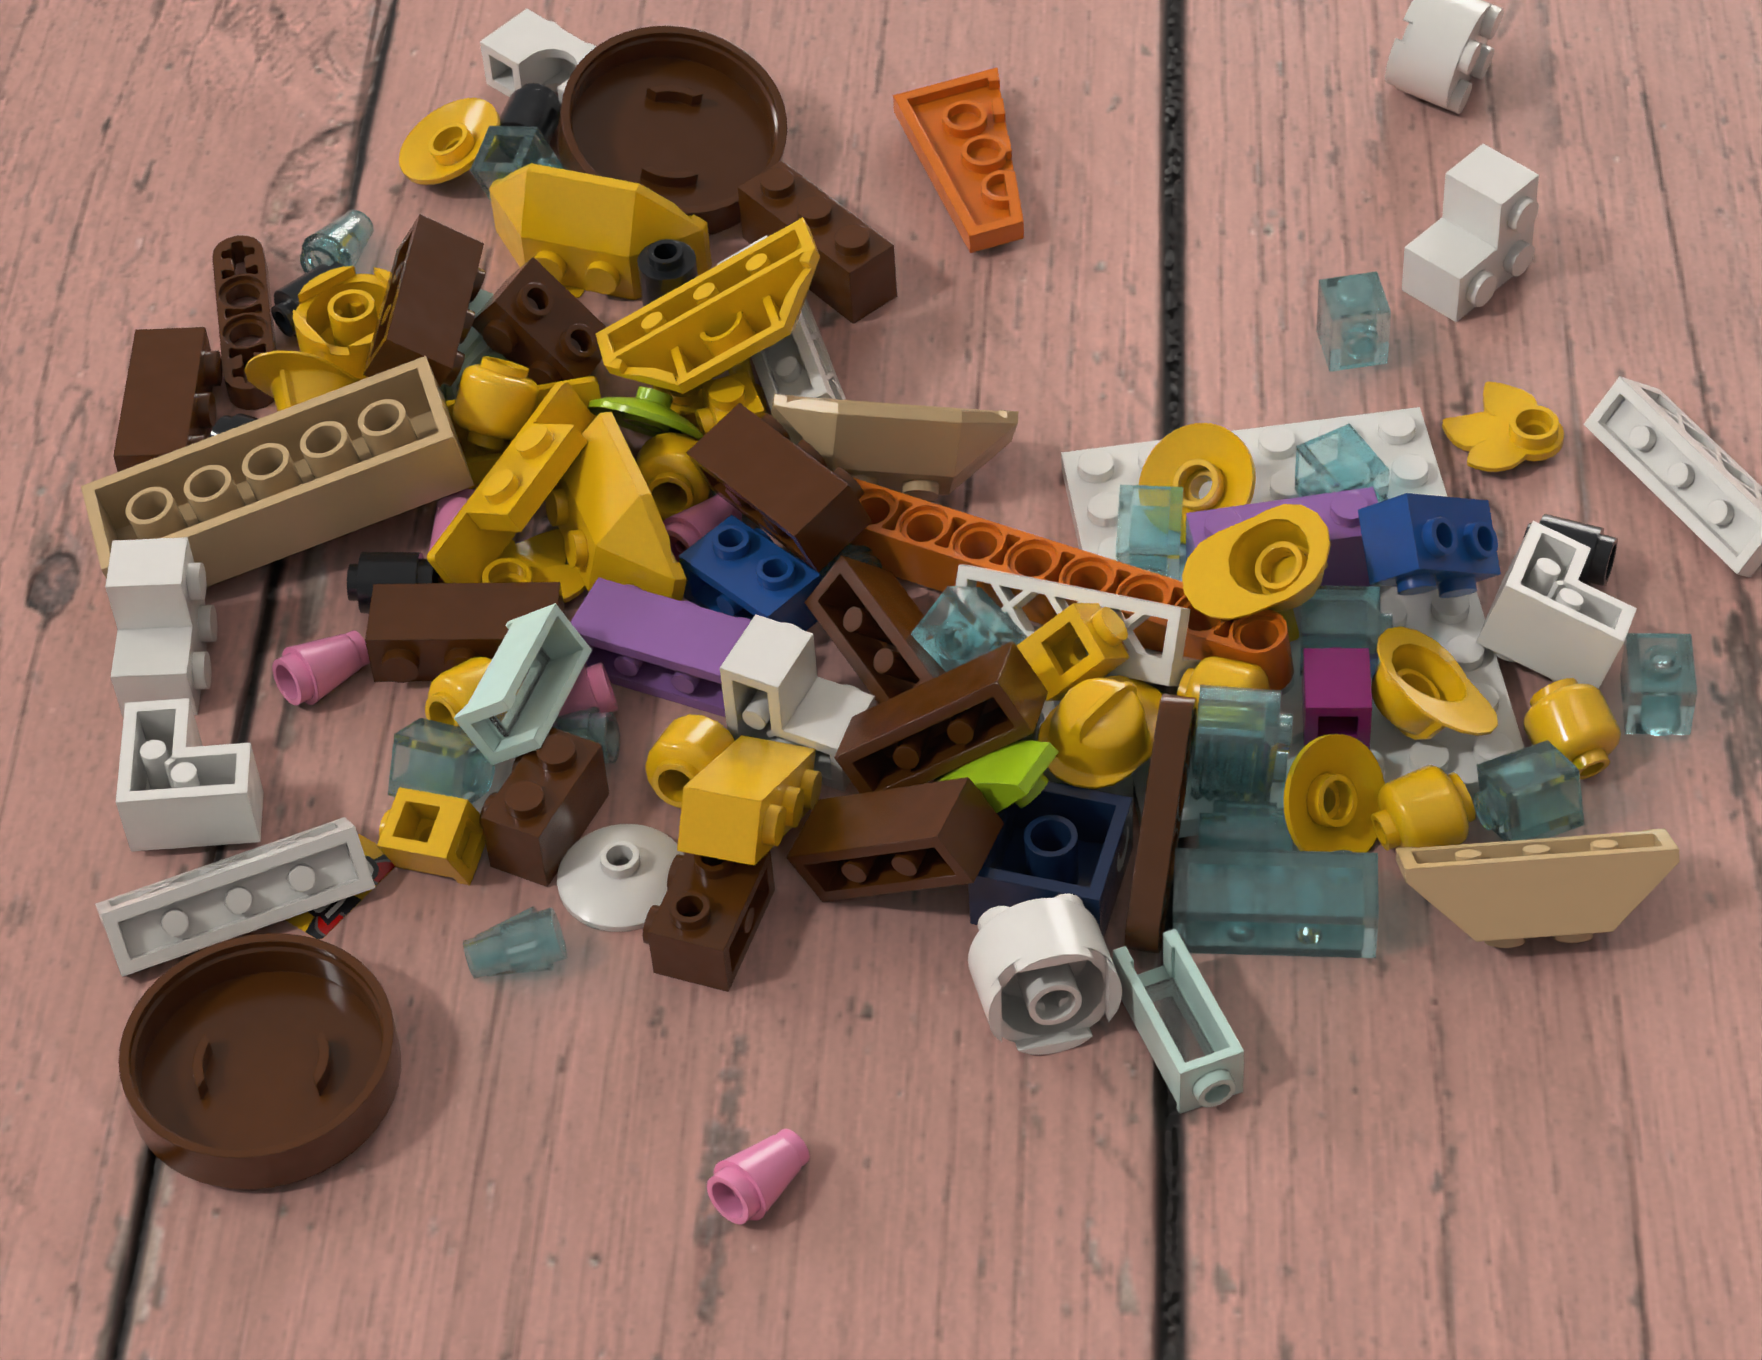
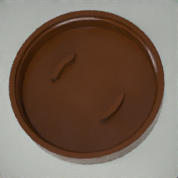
M650 26L634 29L616 35L591 50L579 62L567 81L562 98L558 127V149L563 169L639 183L673 202L686 215H696L706 221L709 235L727 230L741 222L738 186L780 162L783 158L787 138L785 106L778 88L767 71L752 56L735 44L711 33L681 26Z
M267 933L237 937L216 943L186 957L159 977L138 1001L128 1018L119 1047L118 1063L123 1091L137 1130L148 1148L162 1162L178 1173L201 1183L230 1189H263L288 1185L319 1174L341 1162L357 1150L383 1121L394 1101L401 1075V1051L392 1010L387 995L374 974L360 960L345 950L319 939L294 934Z

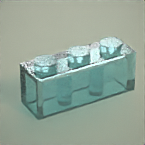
M1209 846L1175 848L1173 929L1176 928L1189 953L1376 958L1379 920L1378 853H1362L1349 850H1336L1333 852L1287 851L1280 848L1243 850L1219 849Z

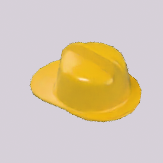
M276 350L261 353L251 358L244 369L247 380L274 398L277 411L362 380L350 375L325 359L298 351Z
M1282 504L1218 531L1200 542L1187 558L1182 573L1184 594L1197 611L1210 618L1224 620L1250 616L1267 608L1275 611H1288L1302 606L1314 596L1322 583L1324 571L1328 567L1327 560L1331 547L1328 527L1317 512L1303 505Z
M1401 626L1387 628L1379 636L1376 651L1380 662L1372 677V698L1381 714L1395 725L1403 735L1414 740L1431 739L1447 727L1460 733L1481 736L1491 734L1497 728V714L1490 703L1467 678L1451 653L1435 639L1418 630Z
M1120 675L1084 680L1070 688L1060 703L1048 714L1039 729L1038 741L1050 742L1059 751L1047 767L1056 778L1072 786L1089 789L1113 786L1130 776L1139 766L1151 758L1162 693L1141 680Z

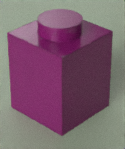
M1303 648L1302 716L1304 747L1312 740L1323 735L1344 734L1358 739L1370 750L1372 691L1369 648Z

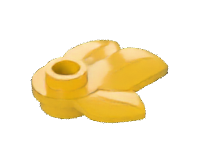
M1485 382L1483 389V412L1445 418L1442 421V428L1452 444L1464 451H1470L1467 458V466L1486 472L1510 470L1525 460L1541 461L1549 459L1561 450L1564 442L1563 427L1552 410L1538 405L1532 394L1497 382Z
M559 529L533 536L517 544L511 540L498 559L486 566L480 582H560L564 603L579 596L586 589L577 567L572 568L569 564H566L564 538Z

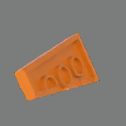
M998 67L893 95L894 113L969 252L973 253L1023 239L1024 220L1016 173L1013 168L1010 138L1007 133Z

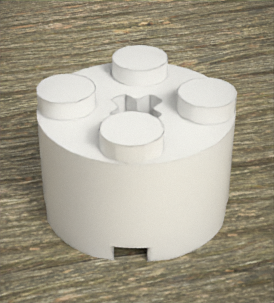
M1413 0L1403 19L1409 22L1402 40L1395 38L1385 72L1386 83L1395 86L1396 89L1460 114L1472 90V83L1469 82L1472 76L1482 79L1490 66L1494 55V48L1487 46L1486 43L1488 39L1491 40L1494 37L1502 20L1504 9L1483 0Z
M1061 894L1054 898L1025 901L1011 907L996 906L987 910L979 918L977 924L979 932L971 944L968 954V965L990 1029L998 1040L1002 1042L1003 1037L1015 1042L1018 1051L1031 1055L1063 1052L1077 1047L1092 1038L1093 1035L1090 1027L1097 1023L1105 1014L1108 1022L1116 1014L1122 999V985L1098 923L1094 916L1084 907L1083 901L1078 896Z

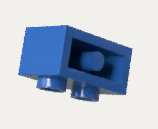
M1405 493L1358 509L1370 585L1397 586L1398 595L1403 596L1417 595L1438 589L1440 598H1454L1475 593L1477 591L1476 582L1501 575L1497 554L1498 539L1493 529L1488 500Z
M730 515L679 555V562L687 578L684 598L700 607L737 618L744 617L751 620L757 614L780 623H791L804 631H807L818 622L804 602L822 581L821 575L803 560L795 558L776 545L763 530L758 528L752 529L733 515Z

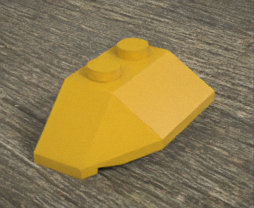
M530 163L510 173L503 179L499 178L493 181L489 188L496 232L519 267H522L534 257L562 285L632 300L641 298L637 264L638 256L645 247L663 239L681 241L693 249L696 256L698 276L708 271L712 266L707 222L696 215H686L673 202L639 183Z
M804 218L795 221L597 332L595 335L604 366L609 373L685 394L789 336L796 328L820 259L810 228Z
M612 412L599 413L582 433L587 440V444L545 499L548 520L552 526L559 527L564 538V548L568 564L572 568L577 567L588 592L599 577L623 585H634L647 592L683 601L687 578L680 562L676 561L671 551L669 535L653 496Z

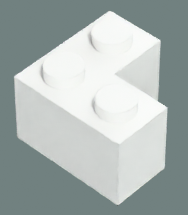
M1485 144L1480 145L1446 172L1442 218L1404 248L1402 291L1457 323L1476 306L1481 307L1485 305L1494 292L1511 277H1517L1524 273L1530 265L1535 251L1532 241L1534 220L1539 210V204L1536 202L1539 174Z
M1533 521L1501 582L1476 643L1492 650L1499 658L1509 662H1517L1550 678L1553 682L1574 678L1578 684H1591L1599 689L1626 639L1637 608L1578 581L1591 548Z
M188 537L112 541L105 588L118 629L111 680L122 717L124 718L125 703L183 698H190L193 713L198 715L201 689H209L212 678L211 660L209 653L206 651L207 642H215L218 631L215 606L206 605L204 601L207 588L204 564L202 562L194 563Z
M755 614L720 666L727 730L730 731L735 740L743 735L816 749L814 770L821 772L822 784L845 792L851 780L834 757L851 718L876 706L875 696L865 693L855 686L841 685L817 676L813 633L804 631L791 623H780Z
M190 698L125 703L116 805L130 851L260 842L264 792L251 743L203 746Z

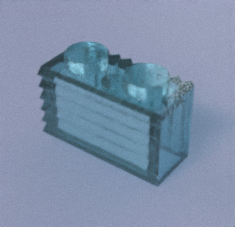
M1200 685L1190 795L1196 801L1204 796L1209 802L1217 797L1222 803L1229 798L1235 804L1244 799L1249 805L1257 800L1263 806L1270 800L1272 782L1285 783L1287 757L1291 749L1293 714L1280 713V690Z

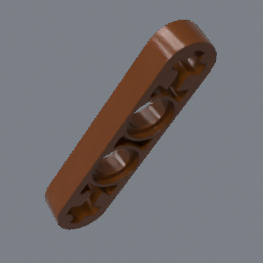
M247 235L233 236L218 243L212 255L223 377L228 397L233 405L244 410H257L267 407L275 401L273 397L259 390L252 383H248L244 371L251 358L261 353L277 350L274 320L271 311L272 301L269 272L261 242ZM245 262L246 274L236 275V264ZM242 297L258 298L255 303L245 307L230 305L234 300ZM246 336H259L262 338L258 343L247 347L234 345L238 339Z
M1162 694L1126 919L1125 946L1127 949L1160 953L1162 948L1196 728L1198 702L1197 698Z

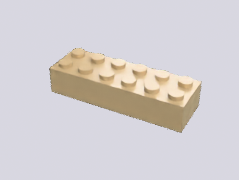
M424 356L82 485L81 489L100 567L106 579L112 541L188 537L194 563L202 562L204 564L208 587L472 487L474 482L448 406L428 359Z

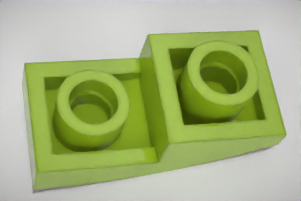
M1018 740L941 775L933 782L969 777L996 813L1013 803L1019 808H1023L1033 801L1048 784L1049 780L1043 773L1059 751L1050 742Z

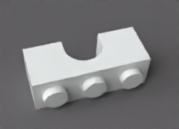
M525 9L480 41L487 85L510 97L514 91L526 84H542L553 92L558 91L560 110L563 93L573 70L596 47L591 43L582 41L563 30L557 23L548 21L529 9Z

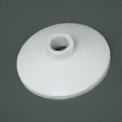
M618 824L600 828L578 840L563 857L557 874L560 899L566 910L575 919L589 927L608 932H628L642 929L650 908L653 905L660 906L667 892V878L673 859L676 855H684V853L677 851L678 844L671 837L652 827L638 824Z

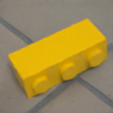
M741 735L683 787L677 851L755 866L773 846H779L782 837L792 827L796 828L800 819L809 809L813 810L821 793L822 774L820 771L814 770L816 749Z

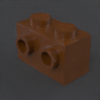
M534 257L501 285L476 314L472 327L482 335L485 343L492 350L502 354L508 361L529 368L528 378L532 379L537 385L588 377L602 360L595 334L605 329L606 326Z
M551 727L541 748L515 758L512 773L498 793L493 792L488 796L480 813V827L484 832L490 867L545 887L549 886L558 872L563 857L581 838L610 794L602 744Z
M771 851L755 866L686 852L684 855L678 854L675 856L668 873L667 892L660 906L653 905L650 908L643 927V942L649 944L653 972L655 974L729 992L775 892Z

